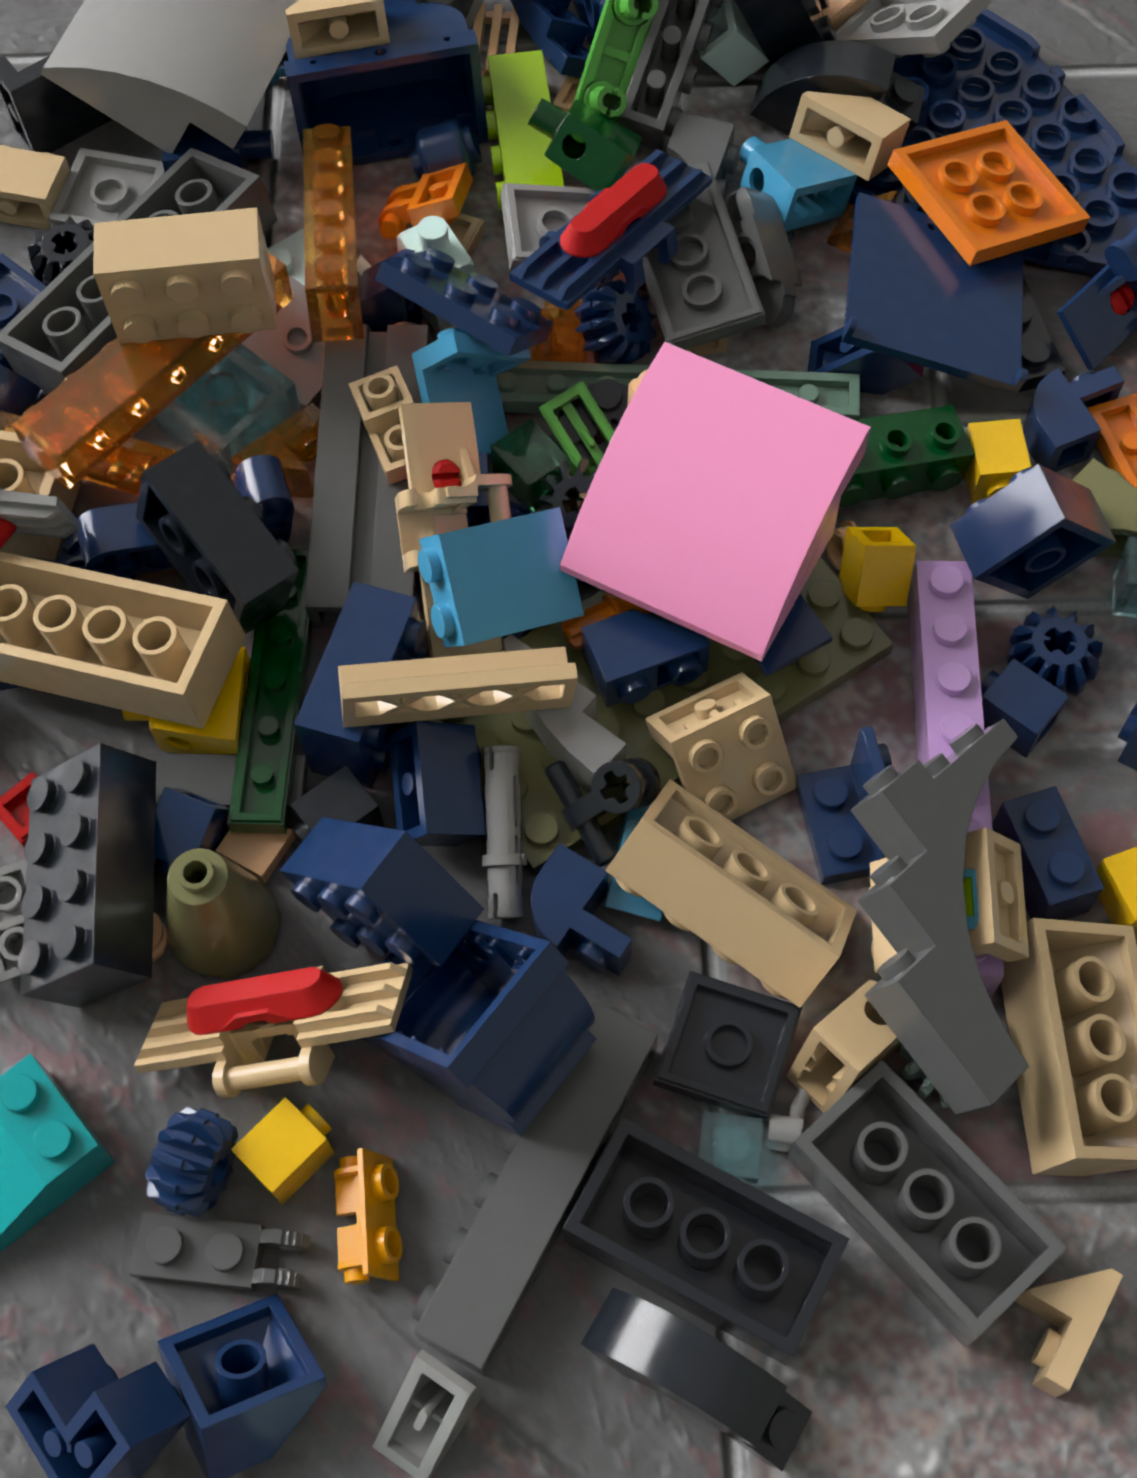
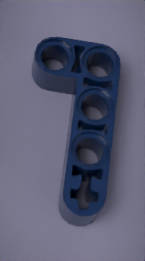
M272 455L252 456L237 466L234 476V487L242 497L249 496L258 505L264 517V525L275 540L282 539L288 544L292 529L294 503L281 461ZM138 502L91 509L82 513L77 518L81 524L80 532H77L86 570L121 577L175 568L137 520Z

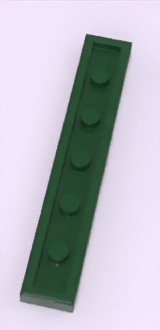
M291 549L297 559L299 572L283 611L255 628L227 822L231 833L287 834L299 738L294 723L303 704L312 632V622L305 609L309 549Z

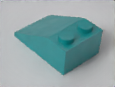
M31 1053L0 1076V1252L116 1162L52 1074Z

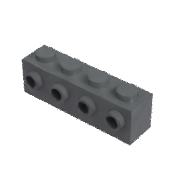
M659 0L658 10L651 22L626 93L627 106L624 112L618 116L619 124L643 137L640 145L655 150H662L666 136L671 137L679 113L683 112V110L677 108L682 93L690 95L697 76L698 67L692 65L696 51L705 52L711 37L714 23L707 21L712 6L720 9L723 0Z

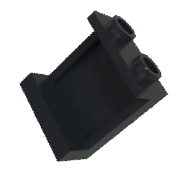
M3 55L0 57V97L16 135L30 151L52 153L113 120L40 74L50 55L19 72Z

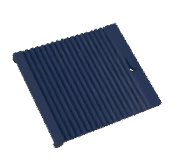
M859 192L855 200V222L850 253L852 255L849 266V283L847 287V304L842 342L1017 395L1028 376V370L1021 368L1024 250L969 266L927 213Z

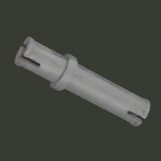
M498 745L483 748L486 782L487 854L482 855V867L487 868L489 892L488 919L525 917L522 880L523 867L527 866V854H522L519 746Z

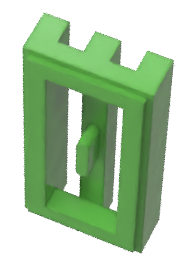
M581 381L538 407L540 414L568 459L577 468L582 457L554 414L556 410L560 408L563 410L597 466L600 465L604 454L571 401L579 397L608 445L615 432L586 385Z

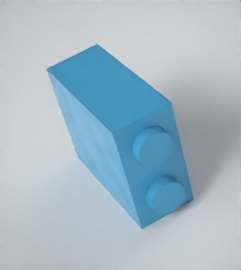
M560 507L419 539L421 550L418 553V566L422 578L426 583L430 584L434 602L431 608V621L435 633L439 638H442L444 647L466 646L584 616L576 578L560 571V564L568 544Z

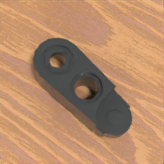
M742 187L732 192L724 203L765 312L766 326L779 327L791 318L794 312L795 298L797 297L794 285L801 287L802 283L775 200L765 192Z

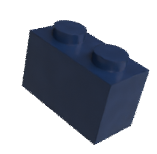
M415 722L389 735L397 830L406 831L420 846H459L486 835L485 802L482 799L479 770L481 766V751L477 745L475 725Z
M1053 786L1002 802L992 823L993 831L1020 844L1025 908L1030 919L1066 920L1088 913L1103 891L1104 886L1057 787Z

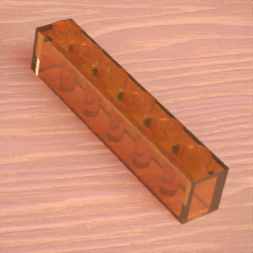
M329 123L320 124L312 129H303L305 293L312 342L364 339L357 185L351 126L339 127Z
M268 252L275 278L277 313L292 301L294 297L286 265ZM254 332L206 335L200 338L186 337L155 340L147 343L120 344L118 338L108 342L96 356L79 370L68 375L62 384L39 403L29 407L12 426L26 455L69 490Z

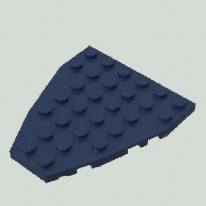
M985 8L976 17V22L971 27L963 30L950 43V48L946 52L931 58H926L923 54L904 55L896 58L892 71L925 88L918 124L908 134H905L901 148L1007 120L1090 216L1083 232L1024 249V261L1093 276L1101 271L1108 264L1105 259L1106 248L1115 240H1123L1137 226V166L1131 167L1123 155L1124 141L1083 93L1074 96L1063 84L1066 76L1064 71L1058 65L1049 68L1038 55L1041 47L1031 35ZM889 167L869 181L857 176L848 201L849 204L855 207V200L860 192L926 213Z

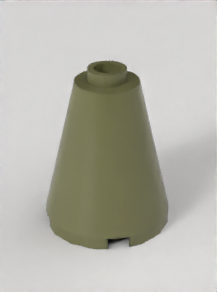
M198 848L186 851L172 863L167 877L166 934L172 952L189 971L198 975L204 974L218 976L219 979H232L253 971L271 954L275 946L274 940L281 922V913L273 892L261 879L212 850Z

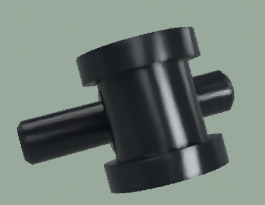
M638 757L611 761L600 766L592 779V791L586 795H583L565 761H556L545 770L546 776L564 806V809L561 811L562 816L571 832H579L599 867L610 864L617 853L597 819L608 812L623 813L632 809L646 807L656 799L660 790V777L656 768L649 761ZM626 776H628L630 778L631 785H629L625 789V794L622 791L621 786L625 784V782L627 781Z

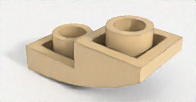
M396 365L348 384L389 485L407 479L398 406L400 404L414 403Z

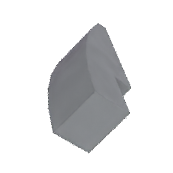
M509 634L503 640L504 652L531 649L512 634ZM578 682L571 707L523 711L529 724L549 753L557 761H565L574 779L589 792L592 791L591 783L593 776L600 766L607 762L626 759V743L596 722V695Z

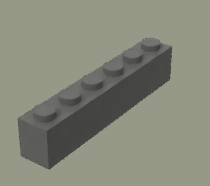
M593 1002L591 1006L595 1022L589 1028L596 1041L523 1134L520 1136L511 1131L504 1147V1151L510 1154L499 1175L490 1172L484 1180L474 1201V1205L480 1208L479 1213L469 1231L460 1227L455 1233L443 1259L450 1266L438 1287L430 1283L425 1288L412 1314V1318L418 1321L414 1333L420 1341L484 1377L657 1051V1033L596 1002Z

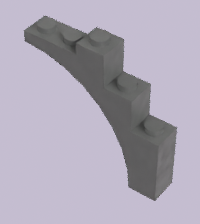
M1005 719L998 721L985 730H982L977 723L964 730L949 743L954 752L948 758L941 753L924 765L918 760L899 772L892 765H889L862 786L868 795L850 810L889 860L871 874L870 878L875 885L858 900V903L897 952V954L879 967L877 971L882 979L865 996L956 1115L993 1105L1029 1067L1001 1024L981 979L968 932L963 888L966 837L977 797L994 764L1018 738Z

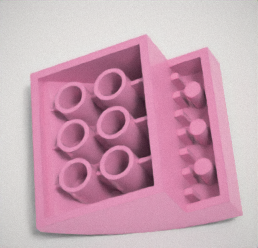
M664 342L628 404L594 475L560 564V571L762 662L834 533L841 495L865 454L870 426Z

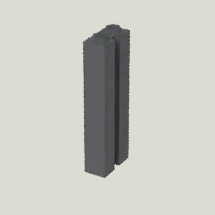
M361 322L327 325L305 609L314 628L335 627L353 581L416 597L420 612L419 572L404 573L395 505L396 495L403 490L409 489L408 479L389 485L348 384L397 365L414 403H422L411 354L432 343L428 325L398 322L394 325H388L387 332H372V329L367 324Z

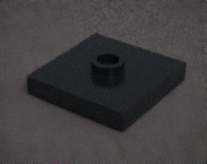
M690 971L654 1077L653 1085L768 1123L803 1007L799 1008L795 1004Z

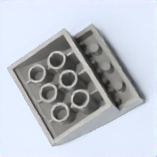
M84 0L40 74L167 153H173L190 122L234 149L287 51L286 44L290 38L285 10L298 0Z

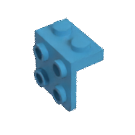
M457 327L439 332L437 334L438 340L411 354L421 402H471L478 453H487L488 457H501L511 451V443L496 376L530 360L529 348L508 357Z

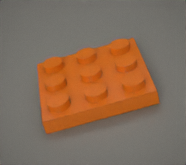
M1007 120L894 149L887 164L969 266L1081 233L1090 219L1086 211Z

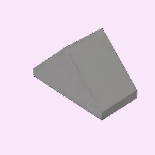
M422 1349L416 1355L372 1447L414 1478H430L482 1396L476 1386Z

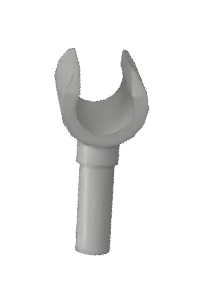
M799 1087L790 1106L789 1116L770 1114L766 1139L767 1149L789 1153L793 1142L802 1134L803 1118L810 1100L809 1094L803 1088Z

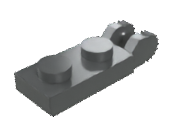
M142 1212L129 1275L137 1279L252 1292L256 1291V1287L302 1291L304 1275L286 1268H260L263 1248L277 1249L289 1253L305 1252L309 1250L311 1236L297 1231L266 1229L260 1224Z

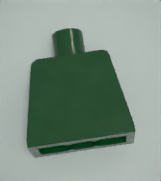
M542 98L528 122L529 126L552 139L544 155L595 191L610 188L624 176L643 138L579 100H575L566 113ZM571 134L580 135L585 142L576 141Z

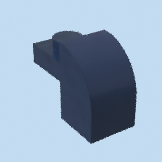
M1115 366L1096 373L1085 372L1073 379L1071 383L1068 382L1058 368L1047 374L1040 381L1023 426L1027 450L1036 464L1058 472L1090 458L1101 428L1087 407L1118 398L1124 384V379Z
M559 843L538 873L532 887L531 910L536 938L550 941L563 956L572 947L575 949L574 955L589 968L598 972H603L606 968L620 976L632 957V939L593 915L606 896L608 872Z

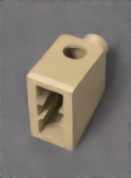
M868 980L812 1029L786 1075L797 1088L801 1087L809 1094L810 1100L823 1113L834 1105L881 1060L886 1063L901 1044L865 996L878 983L877 981Z

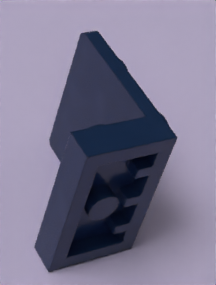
M872 726L860 728L850 765L796 775V793L821 885L870 876V862L886 858L850 811L868 795L862 786L877 773L892 765L887 745L885 743L878 744Z

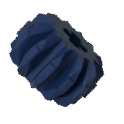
M621 279L611 280L610 282L606 281L592 288L581 298L582 304L580 307L574 310L576 317L581 322V325L574 332L583 335L585 342L582 351L593 352L595 363L632 364V361L643 358L645 354L651 352L650 342L657 337L656 331L651 326V322L656 318V315L649 313L647 308L649 297L639 296V290L633 294L628 293L624 286L625 283Z
M1053 606L1046 611L1044 617L1032 611L1025 618L1023 625H1018L1017 628H1014L1009 639L1011 647L1006 656L1007 665L1014 658L1065 693L1067 691L1076 697L1083 692L1087 682L1090 683L1091 680L1096 678L1100 670V662L1098 660L1103 652V643L1092 639L1095 634L1094 624L1084 626L1077 624V611L1069 614L1067 618L1060 617Z
M185 1107L181 1112H175L169 1118L166 1129L159 1132L156 1147L150 1152L152 1155L151 1163L145 1171L146 1179L148 1180L146 1185L147 1197L153 1199L155 1203L166 1207L167 1211L182 1216L188 1214L199 1218L207 1210L212 1209L216 1205L220 1192L222 1193L226 1190L227 1179L234 1171L232 1165L236 1155L231 1149L236 1145L238 1139L237 1128L231 1125V1121L219 1117L218 1113L203 1108L197 1110Z

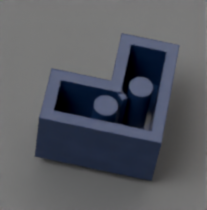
M94 1343L32 1371L5 1406L48 1478H139L191 1417V1414L181 1400L178 1390L169 1382L156 1361L118 1379L115 1371L105 1362Z

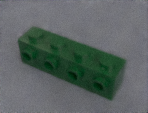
M948 405L855 420L870 426L865 454L842 493L839 506L850 507L861 501L883 497L898 499L909 493L931 489L945 491L959 485L975 453L954 406Z

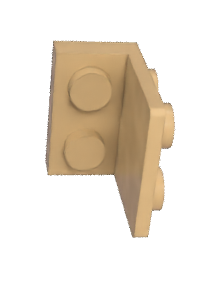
M743 672L645 718L650 736L673 757L682 787L730 821L796 789V777L771 694Z

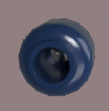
M448 118L418 130L415 137L416 149L409 151L413 169L419 179L423 174L433 173L467 162L471 175L474 177L477 168L476 163L482 162L481 150L471 125L463 126L455 118Z

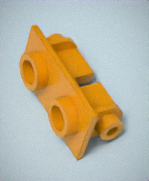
M359 1148L357 1149V1156L340 1158V1168L334 1171L336 1216L356 1215L357 1224L337 1228L338 1272L344 1273V1282L347 1285L370 1282L369 1276L397 1282L400 1281L399 1261L403 1251L401 1235L396 1225L395 1199L399 1192L398 1175L393 1167V1158Z

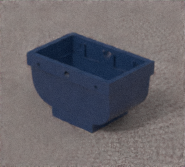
M384 0L390 38L389 44L295 60L291 37L288 39L286 50L289 61H284L307 174L410 156L409 151L416 149L415 137L418 130L448 118L459 120L463 126L471 125L478 144L488 142L478 41L475 30H468L465 17L459 10L440 3L417 4L416 0Z
M476 920L442 966L420 960L411 965L413 968L411 980L395 1032L360 1038V1040L382 1049L401 1065L428 1083L446 1092L460 1107L521 1136L596 1041L595 1036L589 1031V1028L595 1022V1016L587 999L565 971L569 961L550 941ZM391 952L381 964L392 962L398 965L407 962Z

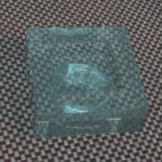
M703 1112L699 1158L745 1183L757 1184L760 1170L763 1118Z

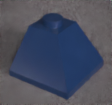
M277 1293L157 1341L167 1378L178 1390L183 1404L191 1414L183 1428L206 1478H228L271 1459L327 1387L325 1374Z

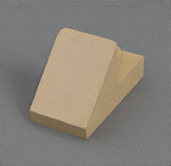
M1111 1268L1025 1290L1015 1300L1019 1305L1059 1327L1057 1332L1048 1328L1034 1351L1031 1362L1040 1368L1032 1385L1054 1398L1070 1391L1123 1277L1121 1273Z

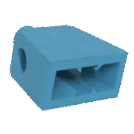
M752 136L744 142L739 151V159L746 165L740 188L747 187L772 196L778 205L785 231L843 216L858 175L793 139L767 144L759 137Z

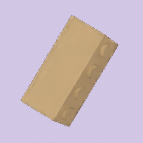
M671 779L664 786L605 870L616 878L617 883L627 893L645 898L662 910L665 917L674 926L693 932L710 944L714 952L722 960L733 965H740L760 979L761 984L769 993L781 999H788L799 1008L840 958L857 912L856 908Z
M1032 918L1027 921L1029 958L1012 962L1003 960L1004 977L1001 981L1009 1036L1029 1065L1017 1078L1032 1175L1089 1176L1137 1169V944L1133 926Z

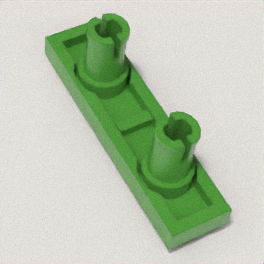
M605 0L574 101L579 100L618 123V116L624 112L627 106L626 93L653 16L658 10V0ZM571 134L576 141L585 142L580 135Z

